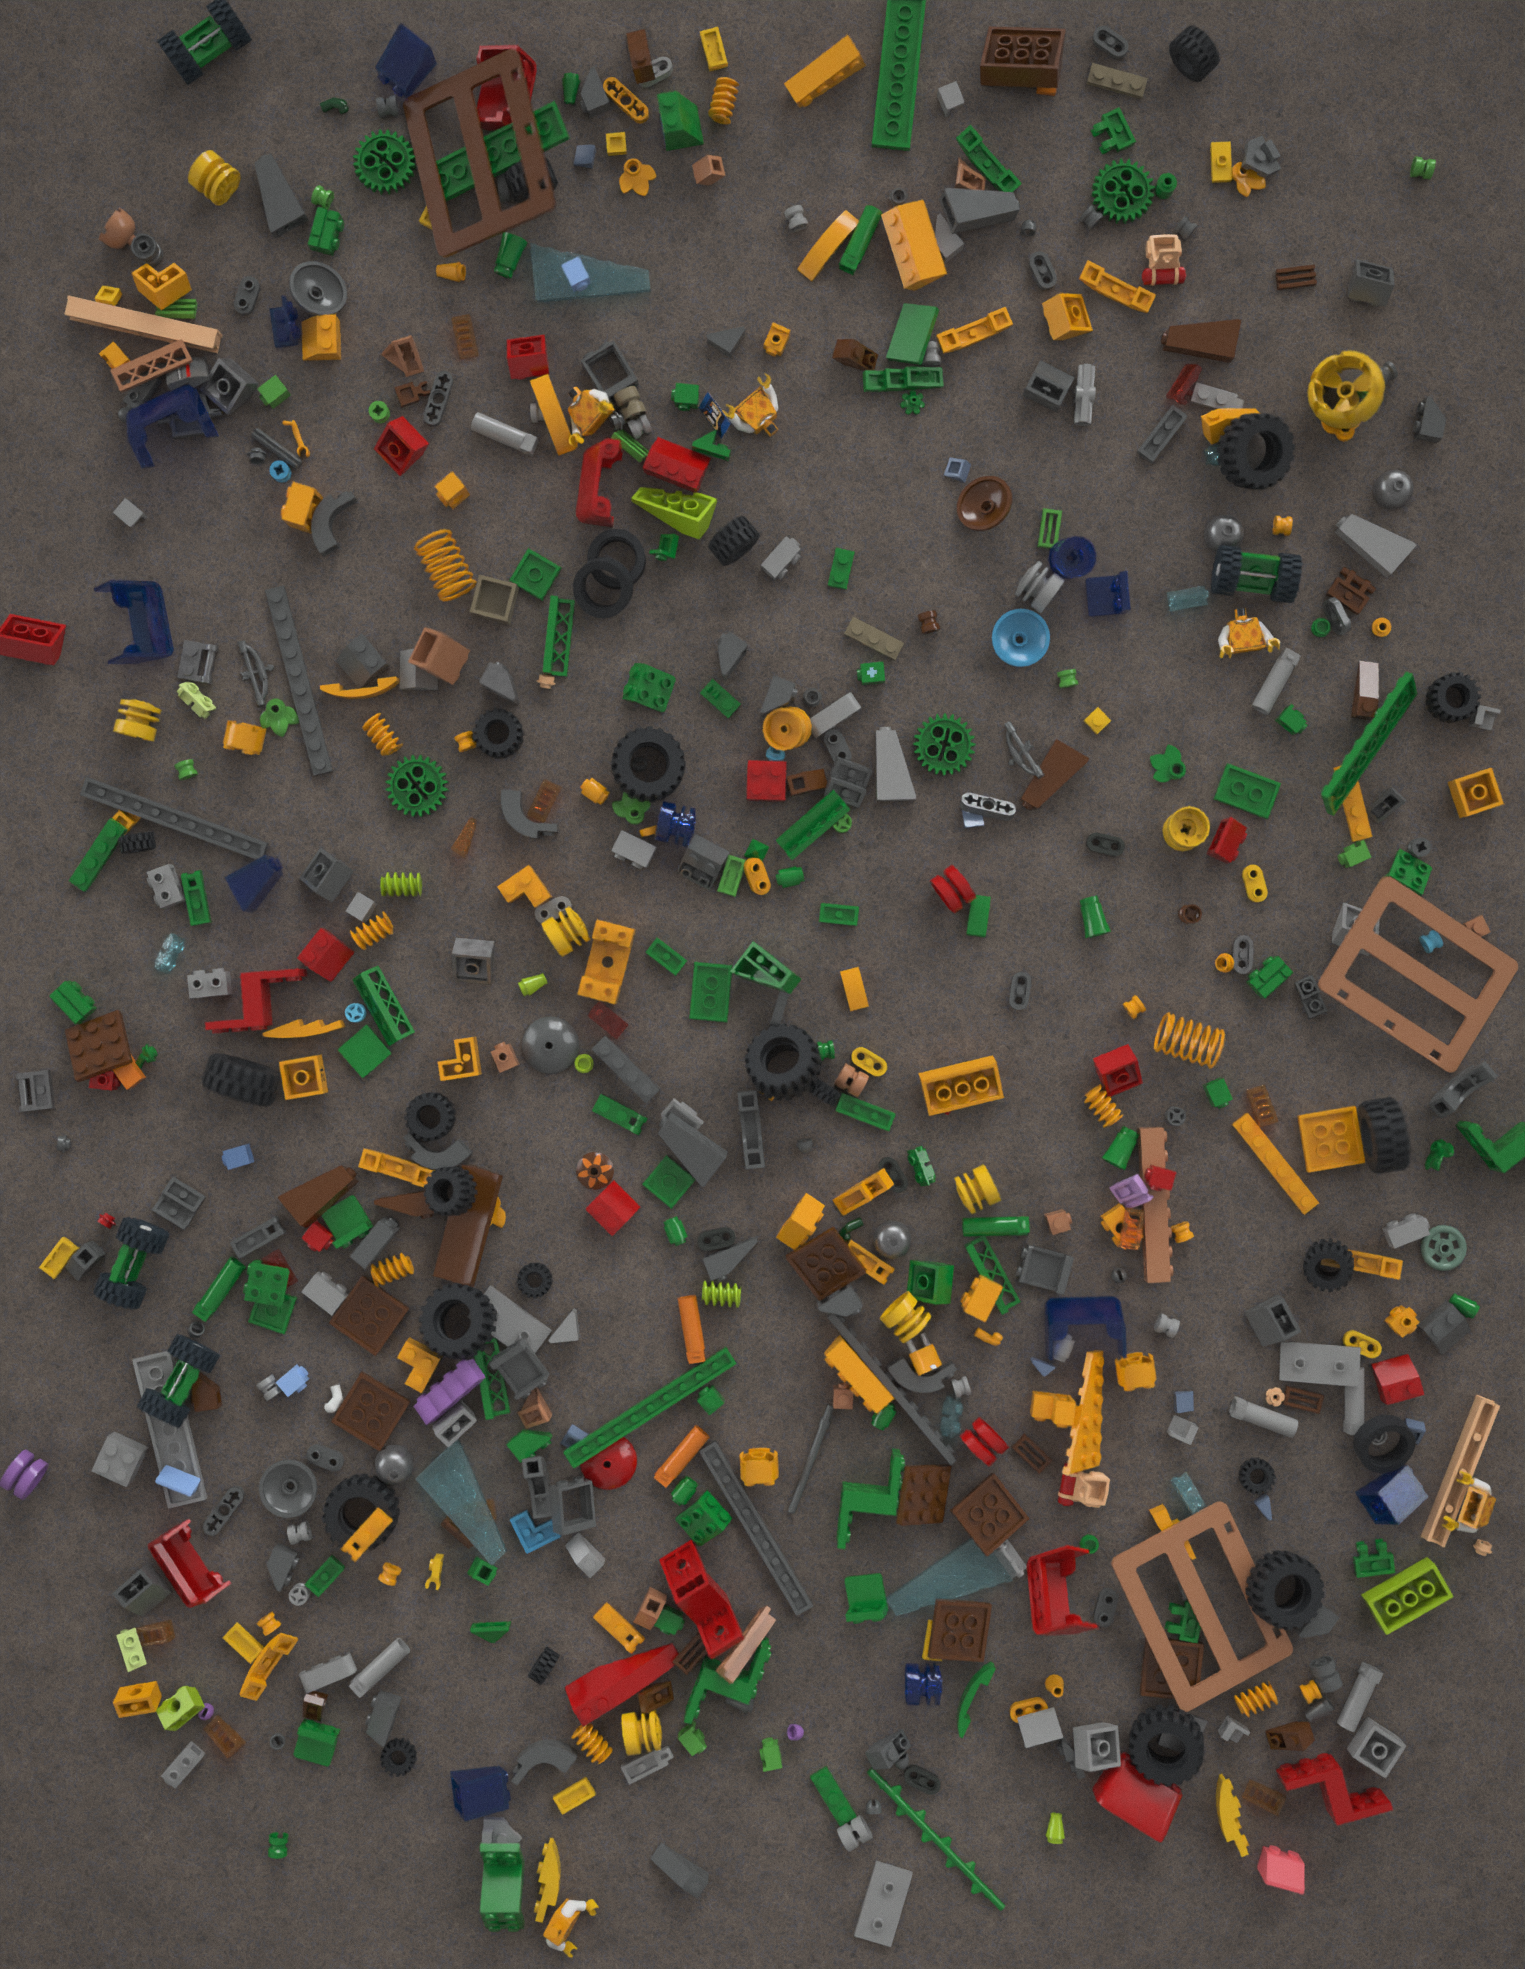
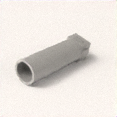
M479 412L475 414L471 424L472 431L530 456H533L539 442L537 437L532 434L525 433Z
M1288 648L1282 650L1252 703V708L1263 714H1269L1294 667L1299 662L1301 655Z
M1360 1367L1359 1387L1345 1386L1343 1432L1349 1435H1355L1358 1429L1365 1423L1363 1367Z
M1234 1396L1229 1409L1231 1417L1247 1421L1290 1438L1294 1437L1298 1428L1297 1419Z
M401 1638L393 1641L350 1681L349 1687L359 1698L362 1697L410 1653L407 1644Z
M1363 1661L1358 1670V1677L1337 1720L1340 1726L1352 1732H1355L1376 1684H1379L1383 1673L1378 1668Z

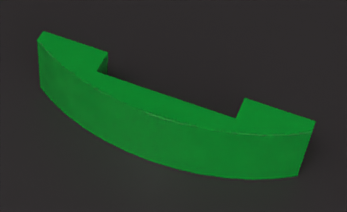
M971 125L956 137L958 144L972 164L998 191L1014 192L1022 184L1010 169L1006 170L983 144V138Z
M991 1661L974 1674L961 1696L957 1711V1729L961 1738L964 1737L971 1722L970 1716L966 1712L980 1683L988 1686L996 1670L994 1663Z

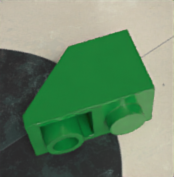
M523 1429L508 1441L507 1446L521 1463L522 1459L534 1457L536 1455L535 1451L539 1448L545 1449L551 1443L550 1440L553 1435L550 1432Z

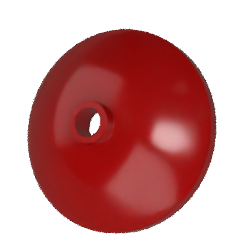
M622 1437L580 1464V1468L584 1477L592 1481L593 1486L605 1490L617 1489L625 1485L634 1475L637 1466V1455L631 1442ZM609 1461L611 1466L606 1467L604 1462Z

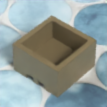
M479 575L470 613L476 617L510 625L519 591L518 585Z

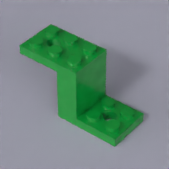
M1459 1121L1455 1125L1490 1170L1505 1173L1525 1157V1122H1519L1494 1143L1489 1138L1486 1139L1483 1136V1130L1477 1123Z
M892 1448L888 1486L842 1481L836 1536L838 1549H845L846 1543H850V1526L848 1524L852 1523V1511L896 1516V1509L898 1510L900 1502L898 1490L902 1489L903 1482L900 1471H904L905 1467L904 1455H901L900 1449Z
M764 1637L757 1647L749 1671L742 1669L731 1684L716 1672L722 1661L714 1658L711 1659L705 1655L685 1708L684 1722L691 1724L693 1718L697 1719L700 1712V1704L705 1699L707 1689L749 1704L750 1699H754L757 1693V1682L761 1681L763 1677L764 1662L768 1663L771 1655L769 1638Z
M480 1843V1854L484 1862L480 1914L485 1928L491 1932H499L500 1929L518 1932L519 1929H524L525 1925L521 1911L525 1863L520 1844Z

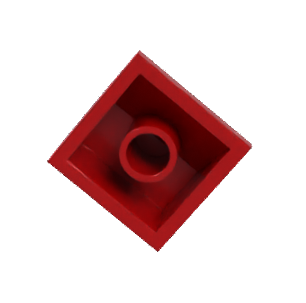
M545 335L507 340V361L511 379L522 380L526 377H541L549 374Z
M401 416L388 422L374 450L401 476L424 454L429 443Z
M1232 817L1222 819L1207 855L1226 864L1235 861L1239 854L1237 850L1239 844H1243L1246 839L1247 833L1245 831L1247 827Z
M320 928L297 959L312 971L332 982L355 952L327 929Z
M1129 1044L1093 1058L1096 1072L1104 1090L1107 1092V1097H1112L1143 1084L1138 1060Z
M613 1180L585 1210L613 1236L637 1212L640 1206Z
M1408 1354L1371 1364L1380 1399L1386 1405L1424 1395L1419 1374Z

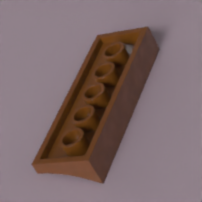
M462 1164L461 1168L469 1171V1175L474 1177L473 1182H476L475 1190H477V1194L474 1195L476 1200L471 1203L473 1206L471 1209H467L466 1213L448 1216L433 1276L474 1287L503 1175L474 1165Z

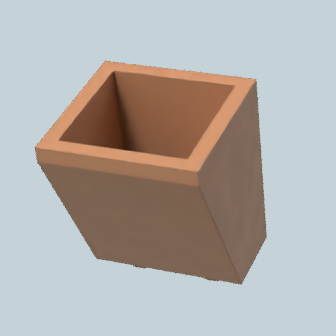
M425 627L408 662L436 678L454 685L460 676L463 664L468 660L470 650L445 634Z

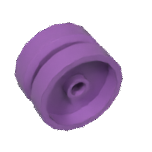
M26 1449L15 1458L0 1480V1486L7 1491L15 1488L14 1495L21 1500L26 1499L31 1494L49 1466L42 1459L34 1461L35 1455Z

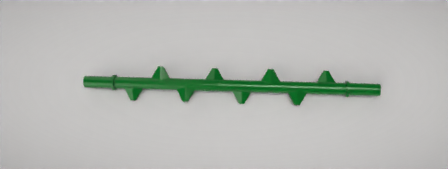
M871 1767L867 1774L898 1805L896 1815L902 1816L907 1814L923 1831L921 1841L925 1843L932 1840L947 1856L946 1867L957 1866L972 1881L971 1893L973 1895L982 1892L984 1897L988 1898L1000 1911L1003 1910L1005 1904L974 1873L976 1863L974 1861L964 1863L950 1848L952 1838L950 1836L940 1838L924 1822L926 1811L923 1809L915 1812L900 1797L902 1787L900 1785L891 1787L888 1781L884 1780Z

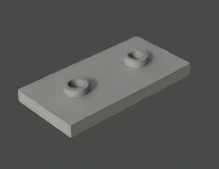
M490 1285L484 1295H487L490 1299L489 1303L494 1305L495 1310L492 1313L497 1316V1321H493V1326H496V1330L491 1332V1335L507 1347L523 1337L534 1353H536L552 1330ZM470 1312L467 1317L472 1320Z
M1282 1341L1279 1380L1359 1387L1361 1348Z
M875 1861L855 1928V1937L891 1947L913 1875L912 1871Z

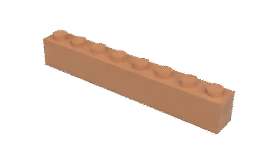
M1162 1127L1137 1128L1139 1134L1140 1178L1147 1187L1148 1194L1153 1196L1149 1202L1141 1204L1142 1235L1144 1236L1142 1238L1144 1280L1147 1283L1171 1282L1173 1266L1170 1265V1257H1172L1173 1252L1172 1246H1169V1238L1172 1237L1171 1227H1168L1171 1211L1170 1208H1167V1200H1170V1191L1162 1189L1161 1192L1152 1190L1150 1185L1145 1183L1146 1179H1144L1145 1171L1147 1168H1150V1164L1166 1168L1165 1162H1168V1152L1165 1150L1164 1143L1167 1142V1132Z

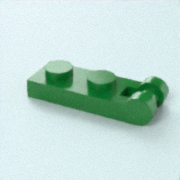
M197 870L192 874L188 872L182 873L181 879L191 926L211 923L202 871ZM191 881H196V886L191 887Z
M600 1094L592 1109L593 1112L637 1135H640L643 1123H646L648 1120L642 1114L603 1094ZM632 1117L637 1119L634 1125L629 1123Z

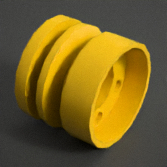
M212 150L202 153L196 159L188 175L189 184L200 193H204L205 197L217 206L225 204L238 188L241 180L239 171L229 163H225L223 158Z
M120 699V705L126 706L128 709H118V712L125 715L126 718L115 720L113 732L134 738L141 737L143 740L154 742L157 729L149 726V722H159V719L152 717L151 714L161 715L162 710L147 702L134 699Z
M1189 806L1181 808L1169 816L1163 825L1162 832L1168 846L1183 852L1189 851L1205 841L1209 834L1210 825L1204 812ZM1187 828L1188 831L1181 833L1180 830Z
M570 906L565 908L568 914L567 918L562 911L558 912L561 919L559 923L553 917L541 923L548 938L562 957L573 951L571 944L573 940L578 946H582V942L579 939L580 936L585 942L590 941L587 927L578 913L573 911Z
M984 1164L972 1169L973 1179H970L966 1173H963L965 1183H962L959 1176L954 1178L960 1199L971 1214L976 1213L973 1206L975 1203H977L980 1211L983 1210L981 1202L983 1199L986 1200L989 1206L1001 1201L995 1184Z
M909 1291L899 1296L880 1316V1320L887 1328L898 1325L894 1335H900L899 1340L902 1343L909 1341L919 1334L931 1318V1314L928 1311L924 1312L925 1308L923 1306L913 1309L917 1299Z
M656 1709L649 1713V1718L647 1714L642 1713L641 1720H638L636 1712L622 1714V1732L628 1756L641 1754L642 1744H645L647 1751L651 1752L652 1742L655 1751L661 1750L662 1728Z

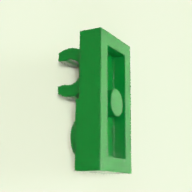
M714 679L700 692L705 699L728 719L741 705Z

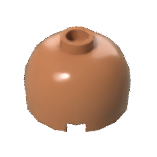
M119 208L106 223L104 228H106L107 232L105 235L101 233L99 240L114 249H121L127 244L131 246L132 240L136 237L134 235L136 229L135 222L127 212Z

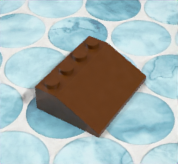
M989 26L980 63L981 85L1058 88L1066 29Z

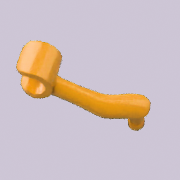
M284 420L283 425L292 426V431L298 445V455L301 456V451L305 449L306 457L308 458L310 451L303 444L296 422L294 420L292 422Z

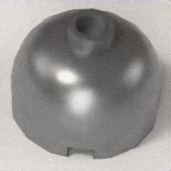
M1387 471L1375 481L1373 497L1385 509H1398L1404 506L1412 497L1414 490L1413 482L1404 471Z
M1220 515L1213 518L1207 524L1204 531L1206 545L1216 553L1221 545L1238 547L1244 537V529L1241 522L1231 515Z
M886 1221L876 1228L873 1243L876 1251L881 1256L888 1259H897L908 1252L911 1246V1235L903 1223Z
M389 1445L386 1449L380 1451L375 1459V1471L378 1478L389 1485H398L405 1482L413 1471V1456L408 1452V1449L400 1445Z

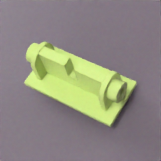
M185 682L179 684L178 696L187 705H191L194 702L191 709L200 718L206 719L210 715L209 711L216 709L212 704V700L204 696L194 683Z
M136 1628L120 1631L121 1634L116 1635L127 1671L130 1672L146 1665Z

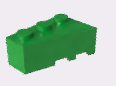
M754 941L730 971L739 978L791 994L802 980V978Z

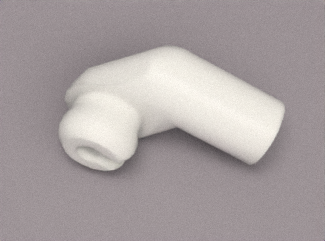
M340 1384L330 1387L332 1399L324 1407L328 1413H335L343 1403Z

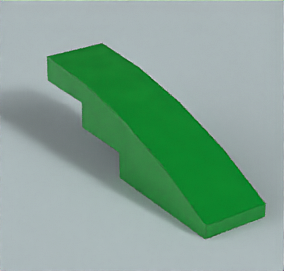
M942 367L886 368L883 371L865 370L863 372L864 392L944 387Z

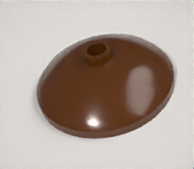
M983 476L973 480L963 489L957 501V515L960 521L967 528L974 531H986L996 527L1010 512L1013 500L1011 489L1004 480L995 476Z

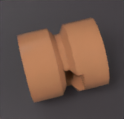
M845 1063L834 1085L843 1090L847 1088L848 1093L858 1098L869 1076L861 1071L855 1072L854 1067ZM848 1077L853 1078L851 1082L847 1080Z

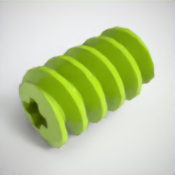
M387 872L385 878L381 877V895L386 896L388 892L389 896H394L396 892V895L399 897L402 896V893L406 897L410 893L413 897H416L419 892L421 897L422 879L420 873H417L416 878L413 877L412 873H409L408 878H406L405 873L402 872L401 877L398 878L397 872H394L393 878H391L389 872Z
M703 1281L702 1300L705 1301V1305L708 1306L710 1300H712L713 1306H716L717 1302L720 1301V1305L723 1307L727 1301L729 1307L735 1302L736 1308H739L741 1287L738 1289L737 1283H734L733 1287L730 1288V1284L727 1282L723 1288L721 1282L715 1287L714 1281H711L708 1287L706 1281Z

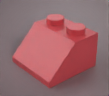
M1273 1845L1269 1847L1263 1846L1257 1869L1265 1884L1304 1894V1862L1299 1854L1291 1850L1288 1853L1283 1852L1280 1848Z

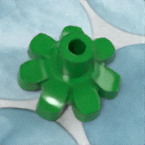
M911 390L909 395L904 393L902 395L904 401L900 403V407L906 408L905 413L908 415L912 411L915 415H918L920 413L919 408L925 407V403L921 401L924 398L923 394L919 393L916 395L915 390Z

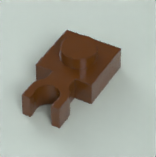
M427 381L419 383L416 387H414L413 382L394 387L401 408L418 403L420 401L418 396L430 395V390L423 391L421 389L427 385Z

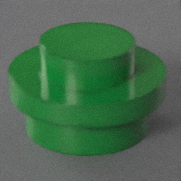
M1318 618L1311 625V631L1316 637H1325L1331 630L1330 622L1325 618Z
M1085 1535L1080 1540V1548L1089 1549V1554H1093L1099 1548V1541L1094 1535Z

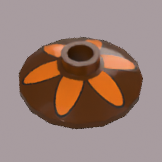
M591 1152L581 1157L577 1163L576 1174L583 1186L588 1189L597 1190L604 1188L610 1183L613 1178L614 1167L609 1157L603 1153ZM596 1168L598 1174L593 1175L591 1169Z

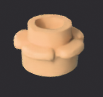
M540 674L537 683H540L542 688L551 689V685H555V677Z
M1277 1387L1266 1392V1402L1269 1405L1279 1406L1285 1399L1284 1393Z
M1477 1539L1476 1543L1473 1544L1475 1552L1480 1555L1487 1556V1553H1492V1545L1489 1542Z

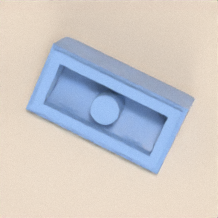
M169 1465L162 1469L155 1480L157 1484L189 1497L197 1491L201 1481L200 1478Z

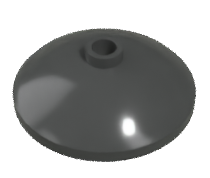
M308 261L299 264L290 275L289 290L291 296L304 311L315 316L334 315L343 308L347 299L346 285L341 276L330 266L321 262Z
M552 1016L543 1017L534 1021L525 1031L522 1040V1051L526 1061L537 1071L547 1074L559 1073L569 1068L577 1058L579 1038L573 1026L564 1019ZM547 1042L553 1044L552 1049L546 1047Z
M285 1459L275 1462L261 1477L259 1484L260 1498L264 1506L274 1515L284 1518L299 1516L306 1512L316 1499L317 1481L315 1475L307 1465L297 1460ZM292 1482L294 1488H289L288 1483Z

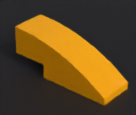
M883 1168L834 1198L833 1202L842 1216L889 1190L894 1183Z
M1163 1504L1149 1510L1161 1531L1180 1522L1178 1518L1171 1521ZM1185 1541L1184 1546L1189 1557L1192 1560L1196 1559L1189 1541Z

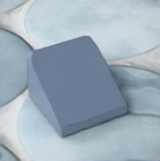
M578 145L574 165L593 169L596 153L595 145Z
M950 457L944 476L965 483L971 464L967 460Z
M962 810L964 829L984 826L982 815Z
M1034 1357L1030 1358V1361L1044 1377L1055 1369L1051 1363Z
M1193 1391L1174 1392V1411L1176 1413L1194 1411Z
M1405 1418L1404 1423L1413 1433L1415 1444L1419 1445L1426 1432L1424 1422Z
M572 1424L560 1444L569 1448L588 1434Z
M1262 1494L1254 1501V1504L1267 1520H1271L1269 1496Z

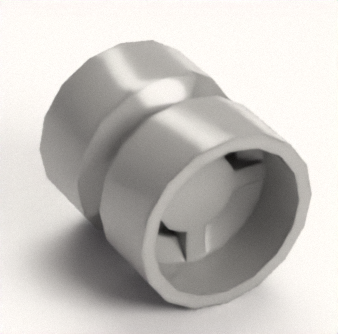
M862 1815L852 1819L850 1825L846 1823L837 1829L838 1835L848 1852L859 1847V1842L865 1843L873 1838L871 1830Z

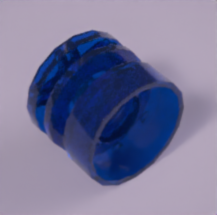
M1073 536L1061 539L1052 546L1048 562L1051 570L1060 577L1066 579L1079 578L1092 571L1096 564L1097 553L1090 540L1080 536ZM1067 556H1072L1073 560H1067Z
M663 801L655 840L668 843L671 835H674L675 845L679 844L680 837H682V846L688 847L695 830L696 808L691 807L689 815H685L687 806L683 805L680 813H676L677 807L675 803Z
M906 1663V1706H919L921 1697H925L926 1705L930 1706L931 1696H933L934 1706H939L942 1695V1674L939 1670V1664L933 1663V1669L930 1672L929 1663H926L924 1672H920L918 1663Z

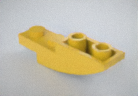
M1220 1774L1216 1787V1809L1219 1824L1226 1841L1234 1840L1241 1857L1249 1854L1246 1848L1249 1844L1245 1835H1241L1239 1829L1242 1827L1237 1817L1241 1816L1238 1810L1241 1808L1237 1796L1233 1797L1231 1793L1234 1788L1230 1779H1225L1223 1774Z
M550 1838L549 1844H544L542 1855L545 1856L544 1862L540 1861L537 1869V1874H540L538 1882H541L539 1894L542 1897L541 1901H536L534 1913H537L535 1921L543 1923L547 1905H556L560 1886V1858L554 1838Z

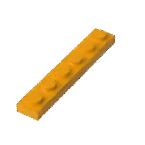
M1245 1113L1232 1124L1302 1214L1305 1215L1319 1204L1314 1195L1248 1113Z

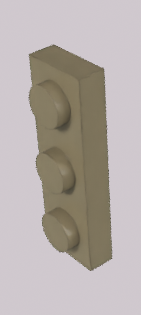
M1092 63L1086 84L1142 99L1148 78Z
M855 617L852 618L844 635L894 661L904 644Z

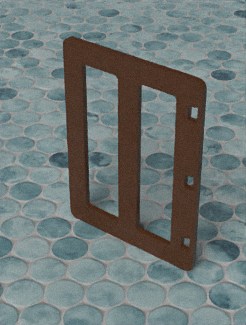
M509 49L404 100L405 117L439 255L444 258L450 257L554 210L556 206L555 197L520 56L516 50ZM518 71L519 80L514 81L513 73ZM499 76L502 78L530 192V199L505 211H501L473 96V89ZM452 98L455 101L482 213V220L455 233H453L425 112L428 109ZM531 126L533 134L527 135L526 128ZM545 180L547 189L541 190L540 182Z

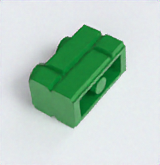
M317 207L308 241V246L312 251L333 256L334 251L338 250L340 243L338 235L344 229V220L340 213Z
M1269 956L1262 962L1264 966L1261 969H1255L1248 975L1250 979L1246 983L1261 999H1266L1293 974V971L1279 956H1274L1273 958Z
M64 981L49 997L75 1025L81 1024L97 1009L94 1006L95 1001L80 991L82 988L77 982Z

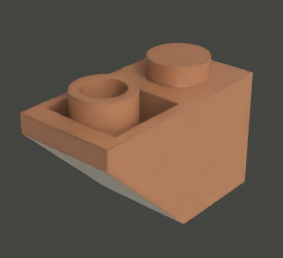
M649 1587L633 1622L651 1630L666 1603L667 1595Z

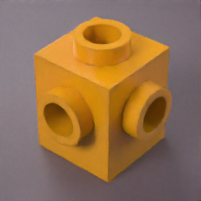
M1402 1305L1393 1308L1389 1313L1390 1315L1384 1320L1402 1338L1414 1332L1417 1328L1416 1325L1420 1323L1415 1318L1417 1314L1410 1307L1405 1308Z

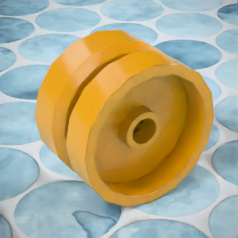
M789 706L775 709L767 715L763 723L765 740L776 750L785 751L801 747L808 741L811 735L812 725L810 718L805 711L798 707Z

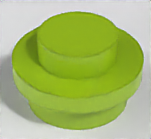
M581 1054L575 1059L574 1065L578 1072L588 1073L592 1070L594 1061L591 1056Z

